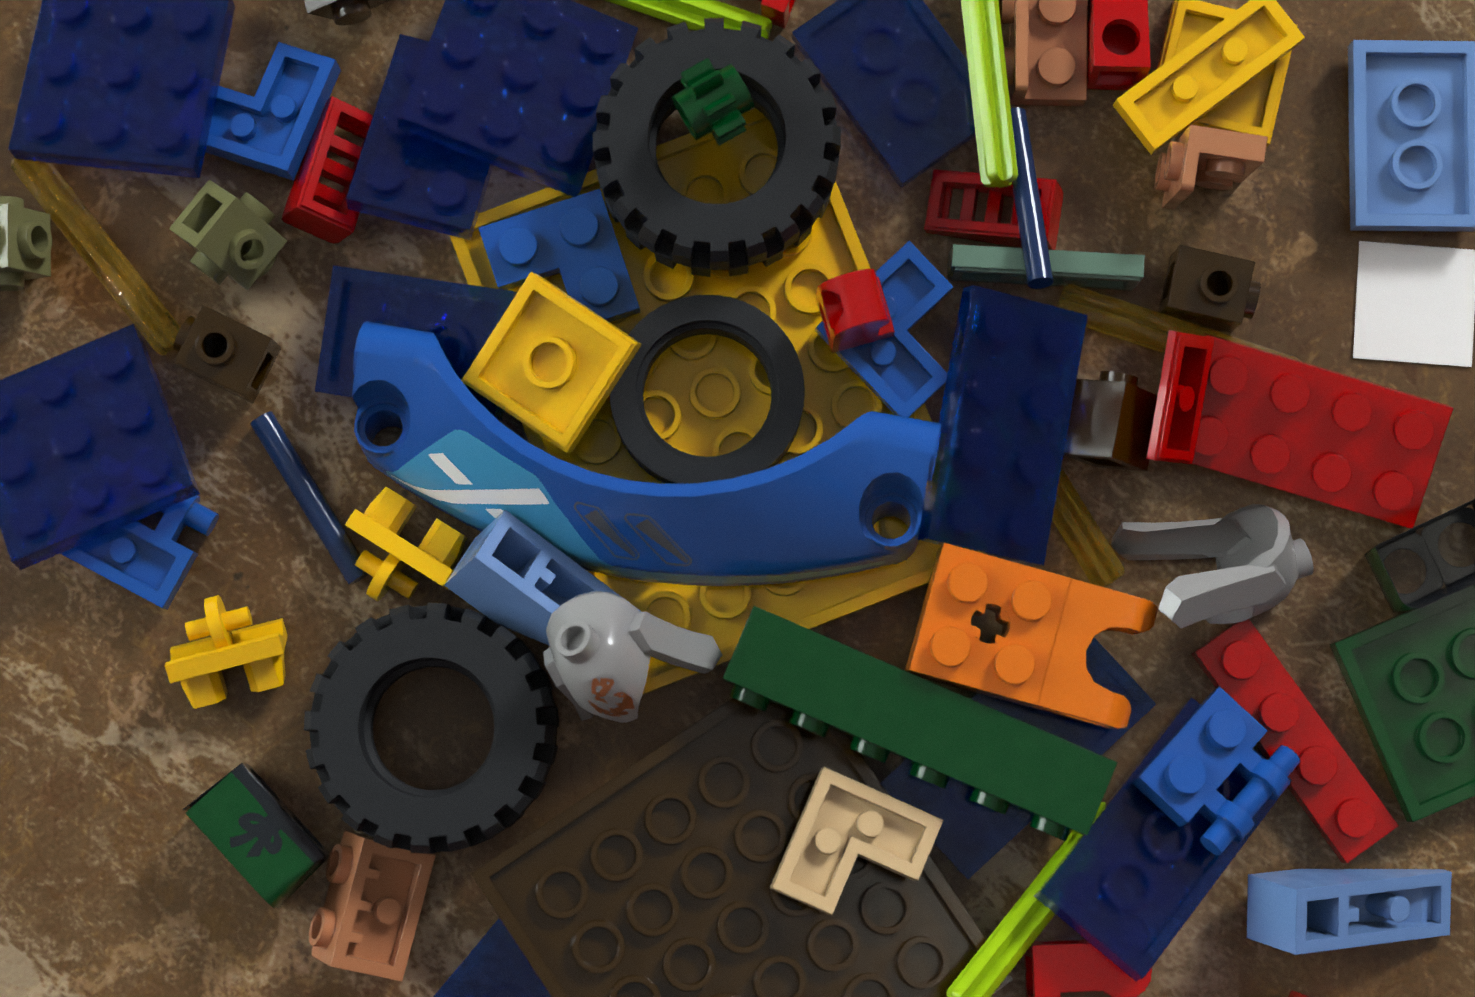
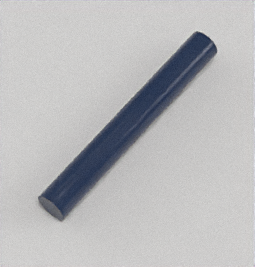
M1014 107L1011 108L1018 177L1012 182L1028 287L1042 289L1053 284V274L1026 111L1023 108Z
M270 411L257 417L250 423L252 429L348 585H352L365 578L369 574L355 566L360 556L358 550L273 412Z

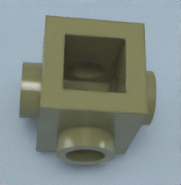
M211 180L205 183L169 228L197 251L190 259L194 266L219 285L228 276L246 290L272 268L278 252L287 242L284 237L269 225L276 215L247 192L238 199Z
M0 196V291L23 290L24 280L51 277V214L24 208V199Z

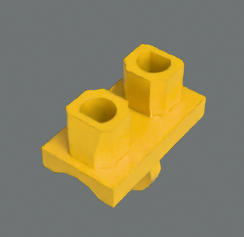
M385 487L369 504L364 514L355 509L345 524L354 532L390 553L384 561L367 550H364L359 556L355 566L373 577L366 595L378 602L391 588L407 599H410L419 583L401 572L404 564L409 565L449 591L450 589L444 585L454 571L452 569L460 558L467 537L436 518L418 548L401 538L399 534L417 506L388 487Z
M219 595L205 598L204 608L206 617L185 622L187 637L192 642L171 647V661L166 662L164 665L170 684L180 681L187 698L195 709L216 704L226 699L228 690L222 674L224 669L243 665L251 692H262L284 685L286 676L284 651L288 637L283 618L246 627L253 624L248 606L226 612L224 603Z

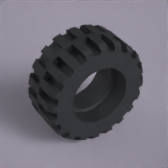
M704 18L705 29L689 32L686 22L668 27V38L656 44L649 37L634 48L635 60L630 65L625 63L619 64L610 77L611 89L608 95H601L595 113L597 128L593 132V153L599 185L604 194L606 206L614 221L621 223L626 230L627 238L637 248L642 250L646 247L655 253L657 262L674 269L677 263L691 267V275L710 277L711 270H728L730 277L747 274L748 266L763 262L765 267L783 258V251L792 244L798 247L811 234L812 225L818 217L822 218L830 201L838 170L841 129L836 124L837 107L830 90H823L820 85V71L809 58L801 62L794 56L795 45L781 35L775 37L773 42L761 37L762 26L743 21L739 31L724 29V18ZM706 58H709L715 71L729 64L734 66L752 97L754 108L760 111L771 123L778 145L776 165L766 184L747 198L726 204L698 202L675 191L661 173L656 157V143L663 122L677 110L672 96L685 89L681 83L683 78L680 73Z
M428 603L426 606L416 607L404 605L389 609L390 614L378 619L371 617L355 627L357 633L347 642L339 641L328 654L331 661L324 673L316 674L310 692L315 693L311 711H305L304 730L310 732L311 749L305 750L310 769H316L322 783L318 789L328 804H334L343 814L341 819L355 831H363L373 837V841L391 849L400 848L409 850L411 853L423 854L452 852L480 844L493 838L507 827H511L519 820L534 799L539 797L547 783L545 780L551 765L555 762L558 749L556 736L557 727H559L558 707H555L551 691L553 688L546 672L541 668L534 657L535 655L524 642L503 625H498L484 614L468 608L453 607L445 603ZM428 667L452 669L470 678L485 694L494 717L493 743L482 766L464 782L442 790L419 789L396 778L381 761L373 738L374 716L384 693L402 676Z

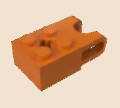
M943 543L936 554L905 671L921 678L1108 729L1127 728L1132 709L1130 701L1124 695L1111 692L1094 682L1086 668V650L1094 636L1102 631L1123 632L1131 635L1149 631L1154 627L1158 608L1152 601ZM985 609L993 611L996 614L995 621L1002 624L1001 636L998 634L993 635L990 643L979 640L981 636L980 629L971 625L973 614L980 617L985 614Z

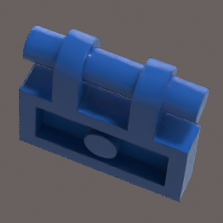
M106 455L100 461L95 472L96 478L113 486L105 503L81 492L50 549L153 604L168 610L198 556V553L176 541L186 526L208 536L213 531L219 519V514L199 504L200 496L187 489L181 488L175 491L150 478V470L140 464L131 461L126 465ZM136 500L164 513L155 530L127 516L130 507Z
M1219 686L1210 693L1132 783L1179 827L1188 823L1199 811L1212 823L1201 836L1200 841L1208 851L1220 856L1233 840L1240 842L1254 827L1252 818L1268 799L1277 800L1290 785L1288 776L1298 766L1300 758L1292 749L1284 745H1280L1268 760L1261 758L1252 748L1268 730ZM1234 770L1247 784L1233 801H1229L1217 789Z

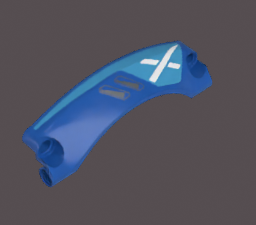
M365 321L359 330L353 358L354 381L352 398L358 408L354 433L368 462L375 469L432 506L481 532L506 510L588 571L625 579L679 585L746 586L783 584L856 573L890 564H897L907 560L915 552L919 542L927 482L932 481L942 423L870 411L858 417L843 430L798 457L766 470L732 479L703 483L658 484L624 480L592 472L560 460L525 441L498 421L472 395L454 372L434 333ZM386 427L403 429L400 438L395 443L388 446L373 444V440L380 430ZM884 517H896L907 525L908 531L896 539H887L880 536L873 526Z

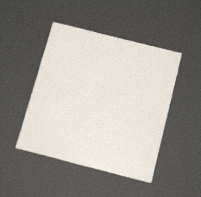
M1359 241L1353 358L1472 367L1475 316V250Z

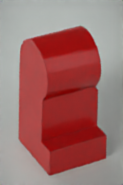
M1088 0L1087 89L1129 90L1146 78L1151 68L1148 0Z
M862 269L839 275L821 283L817 287L816 301L832 353L894 336L895 330L879 276H876L874 269Z
M1124 940L1034 941L1024 954L1026 997H1061V993L1088 991H1101L1111 997H1137L1146 990L1151 981L1152 967L1149 957L1143 949Z

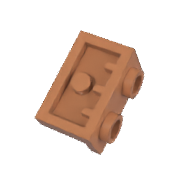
M999 0L1001 24H1010L1009 47H1004L1010 105L1084 106L1087 100V0Z
M1190 125L1176 142H1170L1167 153H1160L1154 189L1164 191L1162 208L1175 210L1193 192L1195 185L1208 189L1230 190L1233 188V182L1242 183L1264 163L1268 137Z
M345 831L341 843L333 847L327 861L326 879L330 884L324 907L316 910L310 924L309 943L313 946L311 955L330 967L403 981L436 855L411 853L409 850L400 848L391 849L374 842L372 838Z

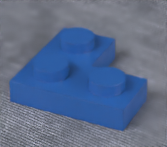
M278 42L254 97L197 79L173 135L180 145L294 181L341 69L336 59Z
M600 189L479 227L499 292L523 285L530 272L536 273L542 278L560 273L567 294L608 322L640 313V307Z
M910 240L876 271V276H879L894 326V336L836 352L894 415L908 418L951 378L908 331L953 289L950 282ZM823 322L816 326L815 332L829 345Z

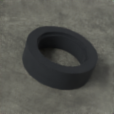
M694 295L683 297L658 307L645 316L630 331L628 335L642 345L610 393V405L623 445L643 470L664 484H689L732 479L766 470L777 465L790 448L796 436L804 406L805 388L798 355L785 332L775 321L758 308L735 298L721 295ZM705 334L724 336L748 348L762 364L771 388L770 410L759 432L739 449L724 455L711 457L690 455L665 442L650 424L644 409L643 400L646 378L656 359L674 343L691 336Z

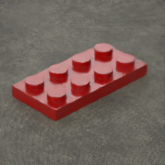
M1204 333V336L1214 338V346L1192 464L1410 529L1414 527L1454 409L1453 407Z

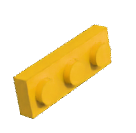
M1249 0L1117 98L1113 107L1152 155L1301 44L1305 36L1276 0Z

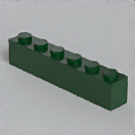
M756 606L752 608L722 678L723 681L734 685L729 697L764 712L769 701L794 711L789 723L824 738L829 727L853 736L849 749L884 764L889 753L897 755L914 763L909 773L910 775L944 790L950 779L971 787L974 790L969 799L970 801L1005 816L1010 805L1034 815L1030 827L1065 842L1070 831L1081 835H1088L1118 763Z

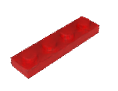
M1250 619L1233 623L1191 653L1217 689L1220 686L1268 730L1256 744L1267 760L1280 745L1289 747L1298 755L1300 763L1288 776L1290 785L1287 788L1342 863L1350 862L1399 826Z

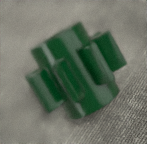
M706 58L680 73L683 78L681 83L685 89L672 96V99L684 124L695 140L708 133H712L716 143L720 146L746 131L744 127L746 121L742 114L753 109L755 106L745 83L732 64L715 71L709 58Z

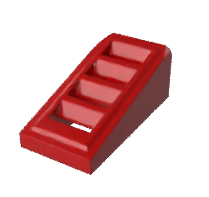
M331 96L325 104L288 196L281 220L333 244H338L354 233L388 122ZM336 126L363 138L362 146L360 147L334 135ZM328 151L354 162L353 168L351 169L327 158ZM320 176L345 186L343 193L318 182Z
M933 169L924 226L926 233L1022 248L1015 201L1013 203L1011 223H1001L1004 197L1014 198L1012 184L1003 188L986 187L980 180V173ZM1037 178L1048 250H1055L1063 204V190L1057 179ZM953 188L964 190L959 219H949ZM979 192L988 194L984 222L975 221Z

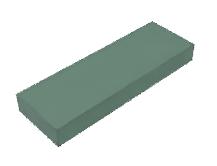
M953 244L950 250L947 278H950L952 281L1028 285L1022 248ZM1049 250L1054 281L1050 286L1132 291L1144 277L1145 255Z

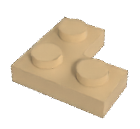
M823 767L820 769L769 889L823 913L833 915L857 856L912 881H918L943 820Z

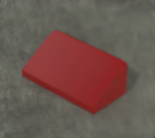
M1169 330L1147 459L1192 464L1214 338Z

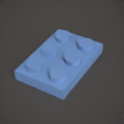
M1353 40L1348 46L1350 230L1475 232V41Z

